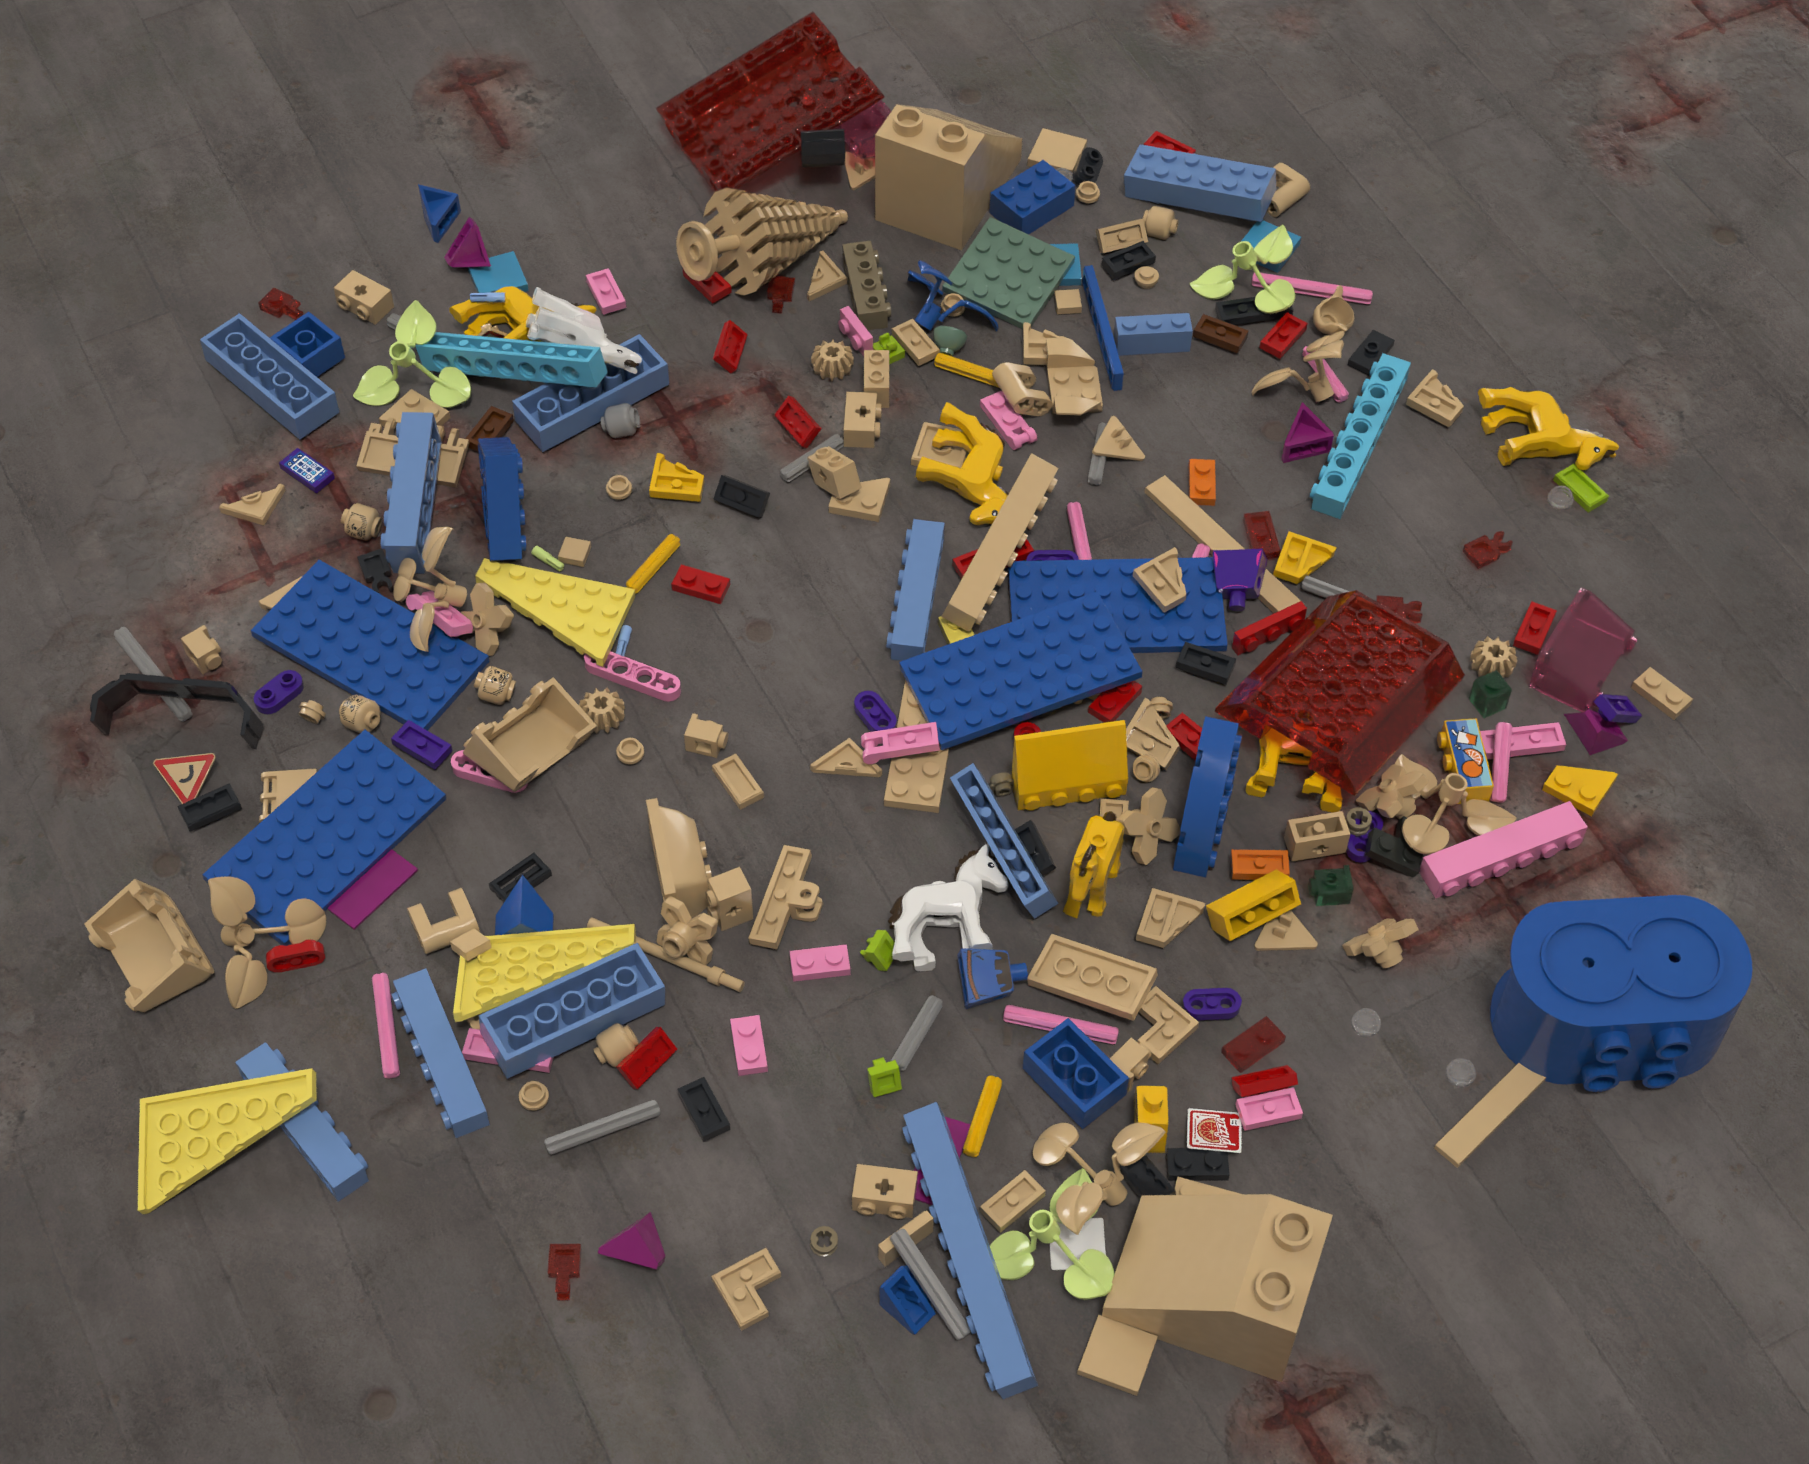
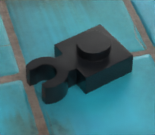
M381 548L358 556L357 559L366 583L373 581L372 589L379 593V587L383 585L388 587L390 593L393 592L392 581L387 577L392 575L383 549Z

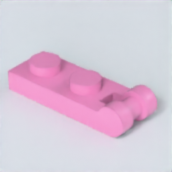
M1002 391L980 399V407L1012 450L1021 448L1022 444L1026 442L1031 444L1037 441L1035 430L1028 426L1019 413L1014 411Z
M433 591L423 592L422 595L411 594L406 598V605L409 610L422 609L424 603L439 602L434 597ZM449 605L448 608L434 607L433 623L443 630L446 635L458 637L463 634L472 633L473 625L471 621L453 606Z
M936 722L868 732L861 736V745L865 748L862 753L863 761L866 764H875L881 759L940 750Z

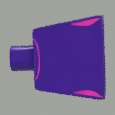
M1263 549L1213 550L1218 592L1222 593L1223 599H1230V610L1244 611L1246 599L1258 598L1260 595L1267 566V557Z

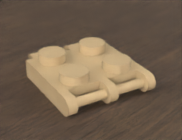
M317 769L261 773V781L264 782L263 793L260 795V802L263 803V813L259 817V823L269 815V803H271L272 813L317 772ZM269 782H272L271 793H269Z

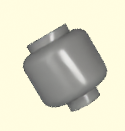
M628 403L607 407L604 416L601 417L603 431H607L612 438L616 439L634 435L637 428L640 427L638 410L632 408Z

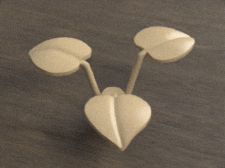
M1340 331L1319 338L1306 348L1308 353H1312L1303 358L1304 362L1315 360L1318 371L1308 377V383L1295 370H1291L1290 367L1283 368L1261 378L1254 386L1252 395L1254 396L1260 389L1275 385L1293 376L1304 386L1305 391L1311 390L1316 402L1331 397L1334 391L1325 374L1322 359L1341 358L1344 342L1340 339L1344 336L1345 332Z
M451 527L433 528L427 535L422 551L425 570L441 579L443 583L433 586L413 580L416 563L411 558H405L399 566L398 577L394 585V599L400 602L404 601L408 596L411 584L435 591L434 597L439 602L424 603L422 609L416 611L410 627L411 642L417 649L429 652L428 639L434 620V607L448 608L451 605L461 608L467 597V589L465 587L455 585V581L449 580L434 569L444 544L453 530Z
M1403 754L1395 762V765L1402 766L1407 774L1416 770L1423 772L1429 783L1418 793L1412 794L1415 800L1420 796L1427 799L1439 791V797L1442 802L1432 821L1423 815H1412L1404 821L1402 826L1403 836L1410 848H1413L1416 852L1433 854L1446 847L1449 841V832L1445 827L1438 825L1437 822L1446 806H1453L1459 803L1460 800L1462 815L1468 817L1466 821L1467 827L1478 836L1514 823L1517 818L1503 808L1484 800L1472 799L1466 802L1468 792L1465 790L1468 784L1467 780L1460 774L1451 773L1437 785L1436 777L1431 771L1409 760Z
M215 877L209 879L208 884L213 915L220 924L225 925L221 930L222 942L227 946H234V951L244 955L233 956L228 962L225 974L226 989L231 1006L233 1008H240L258 998L267 985L265 966L258 960H252V954L244 949L243 946L249 945L253 941L255 934L289 931L291 944L301 943L308 939L318 941L325 930L326 915L325 911L317 903L310 899L302 898L294 900L288 906L285 912V920L288 926L252 929L250 925L243 923L248 918L246 913L255 905V896L250 885L235 877Z
M1142 1122L1126 1126L1117 1134L1112 1143V1148L1116 1152L1112 1156L1115 1173L1102 1170L1096 1174L1070 1148L1079 1138V1133L1073 1125L1058 1123L1047 1128L1034 1144L1033 1157L1037 1163L1043 1166L1056 1164L1067 1152L1094 1179V1183L1084 1182L1082 1186H1070L1060 1195L1056 1204V1211L1061 1222L1070 1231L1078 1235L1085 1222L1096 1212L1103 1200L1109 1206L1120 1204L1127 1196V1189L1121 1183L1124 1176L1120 1172L1119 1164L1121 1166H1128L1140 1160L1166 1133L1164 1129Z

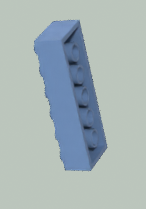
M1140 144L1124 174L1125 197L1262 222L1276 191V168Z
M240 313L200 339L205 360L298 439H302L339 413L335 392Z
M638 334L619 344L637 353L642 358L639 366L635 367L637 374L605 363L608 373L597 387L545 383L512 401L515 421L538 448L544 452L600 422L607 407L623 403L632 405L669 385L668 364Z
M402 412L401 422H397L396 425L398 444H394L393 447L395 466H391L390 469L392 488L387 490L389 511L384 512L386 533L381 535V548L386 551V560L390 563L393 573H398L403 559L411 558L416 563L415 573L425 574V561L422 559V551L431 528L442 441L433 413Z
M635 943L479 1015L480 1034L508 1079L550 1057L553 1058L595 1038L599 1033L615 1023L623 1025L665 1005V985L639 944Z

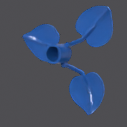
M922 260L918 261L921 274L934 275L937 280L936 284L914 271H908V281L926 284L930 291L926 304H924L915 318L916 322L931 331L937 320L943 322L946 316L960 306L983 314L991 321L996 332L999 329L998 323L988 311L967 300H960L943 314H940L942 308L934 304L933 300L937 292L943 295L939 288L942 280L950 286L953 283L942 272L934 269Z

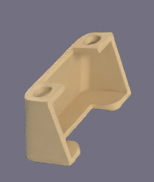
M554 677L546 683L543 681L537 683L530 690L532 695L522 703L523 706L518 710L515 707L509 710L503 716L504 720L497 723L494 721L486 725L482 722L471 731L473 736L463 745L465 747L463 751L465 756L514 792L521 789L580 746L597 727Z

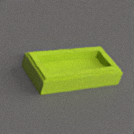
M1575 464L1570 465L1554 476L1553 481L1588 513L1608 500L1609 495L1582 470L1578 469Z

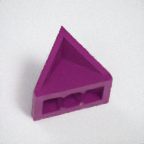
M470 217L444 256L446 262L451 267L491 266L479 227Z
M1303 402L1284 443L1283 463L1329 453L1332 448L1334 434Z
M1588 709L1581 713L1564 714L1589 755L1622 745L1628 741L1616 722L1606 721L1599 713Z
M651 1212L608 1239L598 1249V1254L653 1269L659 1268L664 1263L666 1257Z

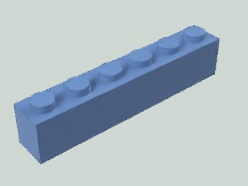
M914 519L912 530L907 529L905 545H909L908 550L903 549L902 565H905V569L899 571L898 585L901 586V591L896 590L894 606H898L897 612L892 611L890 627H894L893 633L888 632L886 648L891 649V660L903 661L925 653L944 543L945 523Z
M972 763L950 777L1023 905L1035 919L1059 904L987 781L975 764Z
M427 969L394 980L396 992L391 994L397 1010L403 1009L405 1016L401 1017V1021L406 1033H413L415 1039L410 1041L416 1057L422 1055L424 1063L420 1064L425 1080H432L434 1084L430 1091L435 1104H442L444 1112H441L440 1115L446 1130L452 1128L455 1138L490 1125L487 1111Z
M266 1042L235 1062L243 1080L295 1071L294 1069L288 1071L284 1066L286 1060L278 1049L273 1051ZM315 1101L281 1124L280 1128L339 1202L369 1181L365 1171L368 1165L359 1152L355 1155L349 1149L352 1145L347 1136L342 1131L340 1133L335 1131L333 1119L326 1110L321 1113L316 1107L319 1103Z

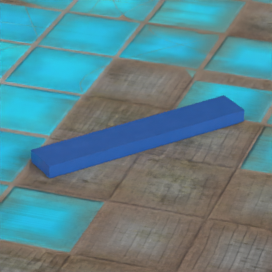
M1093 265L1084 266L1082 285L1111 388L1113 391L1122 390L1124 372Z

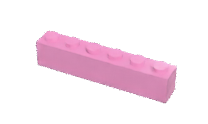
M1569 801L1427 855L1422 859L1419 873L1435 899L1444 895L1451 896L1467 886H1477L1490 877L1503 876L1509 870L1516 867L1523 868L1530 865L1534 860L1542 857L1550 858L1560 850L1565 848L1573 849L1583 842L1587 825Z

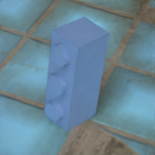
M1189 313L1115 317L1114 341L1118 355L1190 352L1193 330Z

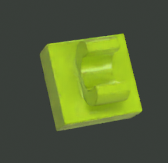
M889 333L879 336V341L873 344V350H889V365L905 358V350Z
M877 930L873 937L867 939L869 945L866 950H861L860 954L866 961L872 962L877 970L887 971L893 961L892 952L895 942L886 930Z
M884 1057L872 1060L873 1067L867 1068L873 1097L902 1090L900 1071L896 1060L887 1063Z

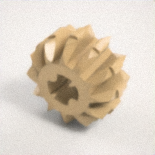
M833 339L831 343L823 341L821 346H815L814 353L811 356V363L813 364L815 374H820L822 380L827 377L831 381L836 377L842 380L844 375H850L854 364V357L852 356L850 346H845L843 341L835 343Z
M1488 636L1484 639V642L1478 640L1470 656L1472 670L1478 671V677L1486 676L1489 682L1493 678L1501 682L1504 677H1510L1513 669L1516 667V648L1509 647V640L1501 642L1499 636L1495 640Z
M606 687L603 692H599L595 688L594 694L586 692L585 699L580 700L579 706L597 725L594 730L596 734L603 729L608 733L610 727L618 729L619 722L624 721L625 705L617 691L610 693V690Z

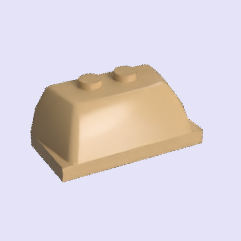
M657 798L646 800L649 829L663 902L669 896H672L684 902L691 917L697 916L709 906L705 892L709 891L708 879L712 878L710 865H704L703 858H707L705 841H699L694 819L678 810L659 806Z

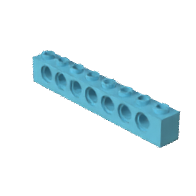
M436 332L427 344L415 345L422 365L429 371L441 372L445 367H455L466 375L597 387L608 373L600 347Z
M1384 353L1379 362L1374 361L1369 374L1371 378L1365 379L1361 390L1363 394L1362 396L1358 395L1354 402L1353 410L1355 411L1354 413L1349 412L1344 425L1346 429L1345 431L1340 430L1336 440V445L1338 446L1337 448H1331L1327 459L1329 464L1328 466L1323 465L1318 478L1320 482L1319 484L1314 483L1310 493V498L1313 499L1312 510L1341 519L1408 379L1411 362Z

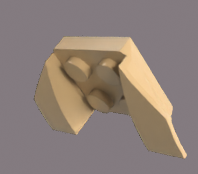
M1046 338L1048 351L1047 380L1050 400L1053 403L1051 408L1052 414L1081 416L1087 412H1102L1103 403L1098 370L1094 366L1095 361L1071 339Z

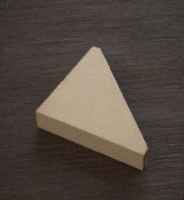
M820 251L817 266H815L811 279L810 289L807 292V300L810 302L847 284V277L824 251Z
M278 484L276 489L264 493L259 491L241 497L242 500L231 504L222 503L219 507L220 511L226 515L265 525L285 493V486Z
M850 738L810 764V770L813 773L868 777L882 776V769L876 763H864L863 750Z

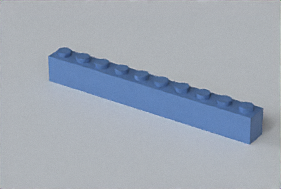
M935 1102L904 1114L907 1126L902 1127L908 1144L913 1143L916 1151L911 1153L917 1171L922 1169L924 1178L920 1180L925 1196H931L933 1205L929 1206L931 1216L935 1224L940 1222L943 1232L938 1233V1237L944 1251L949 1250L952 1259L948 1260L947 1263L953 1278L958 1277L961 1285V1287L957 1288L959 1299L963 1306L968 1305L971 1315L966 1316V1320L972 1334L977 1333L980 1343L976 1344L979 1358L982 1363L987 1361L990 1372L985 1373L988 1385L992 1392L997 1390L1002 1399L1036 1387L1038 1384L944 1113L938 1103Z

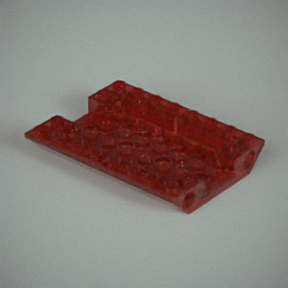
M811 12L661 104L656 110L675 142L713 191L717 192L724 188L738 189L800 151L801 131L833 130L885 97L861 67L855 69L841 53L834 35L817 15ZM832 78H839L833 83L828 82ZM793 102H799L795 107L789 106ZM759 126L758 130L750 131L751 128ZM714 151H720L715 156L710 155Z
M1355 590L1328 596L1215 708V712L1231 722L1239 723L1241 728L1259 739H1262L1273 728L1312 752L1308 765L1309 769L1356 796L1462 681L1465 674L1447 641ZM1388 632L1391 633L1393 636H1389L1384 633ZM1362 660V661H1364L1366 664H1362V663H1359V662H1357V661ZM1333 688V689L1337 690L1338 692H1332V691H1330V689ZM1302 718H1307V719L1310 720V722H1305V721H1302L1301 719H1302Z

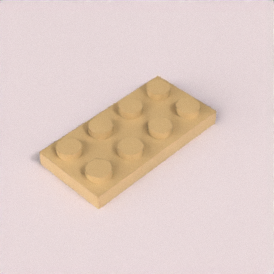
M1051 934L1032 968L1027 982L1030 986L1134 1021L1158 973L1156 968Z

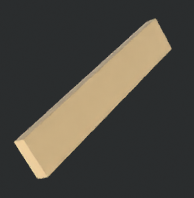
M1518 1063L1435 1145L1434 1149L1458 1168L1545 1081L1546 1077Z

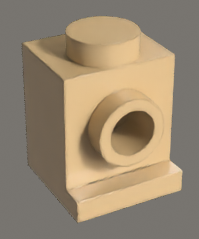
M205 625L181 638L186 655L202 674L217 668L221 664L222 659L218 654L221 652V649L214 638L210 639Z
M692 714L684 734L685 749L689 752L717 758L720 749L726 747L728 733L723 732L722 725L709 720H699L698 714Z
M1130 1038L1110 1058L1129 1078L1127 1092L1132 1089L1134 1078L1140 1079L1146 1073L1149 1067L1147 1064L1148 1059L1152 1056L1150 1049L1145 1044L1138 1043L1133 1038Z

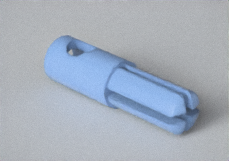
M505 292L471 293L470 301L505 302Z
M628 625L621 627L616 654L621 656L625 655L632 628Z

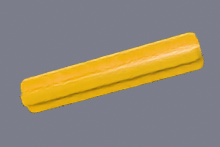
M941 352L935 357L934 365L938 368L1000 388L992 376L994 371L992 369Z
M669 534L626 582V588L635 589V594H637L680 546V539L673 534Z
M990 1075L986 1078L963 1146V1153L966 1156L975 1158L979 1155L1002 1086V1080L999 1077Z

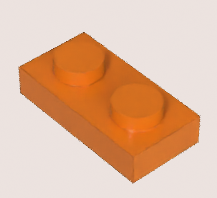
M1189 459V498L1197 505L1215 506V460Z
M1231 850L1232 879L1257 880L1276 869L1287 876L1290 875L1288 850Z

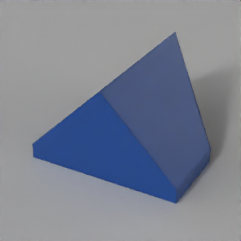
M418 184L424 220L434 242L439 243L461 212L458 194Z
M523 875L496 914L495 935L553 931V912Z
M907 1265L900 1266L880 1286V1306L910 1333L915 1335L936 1314L931 1306V1301Z

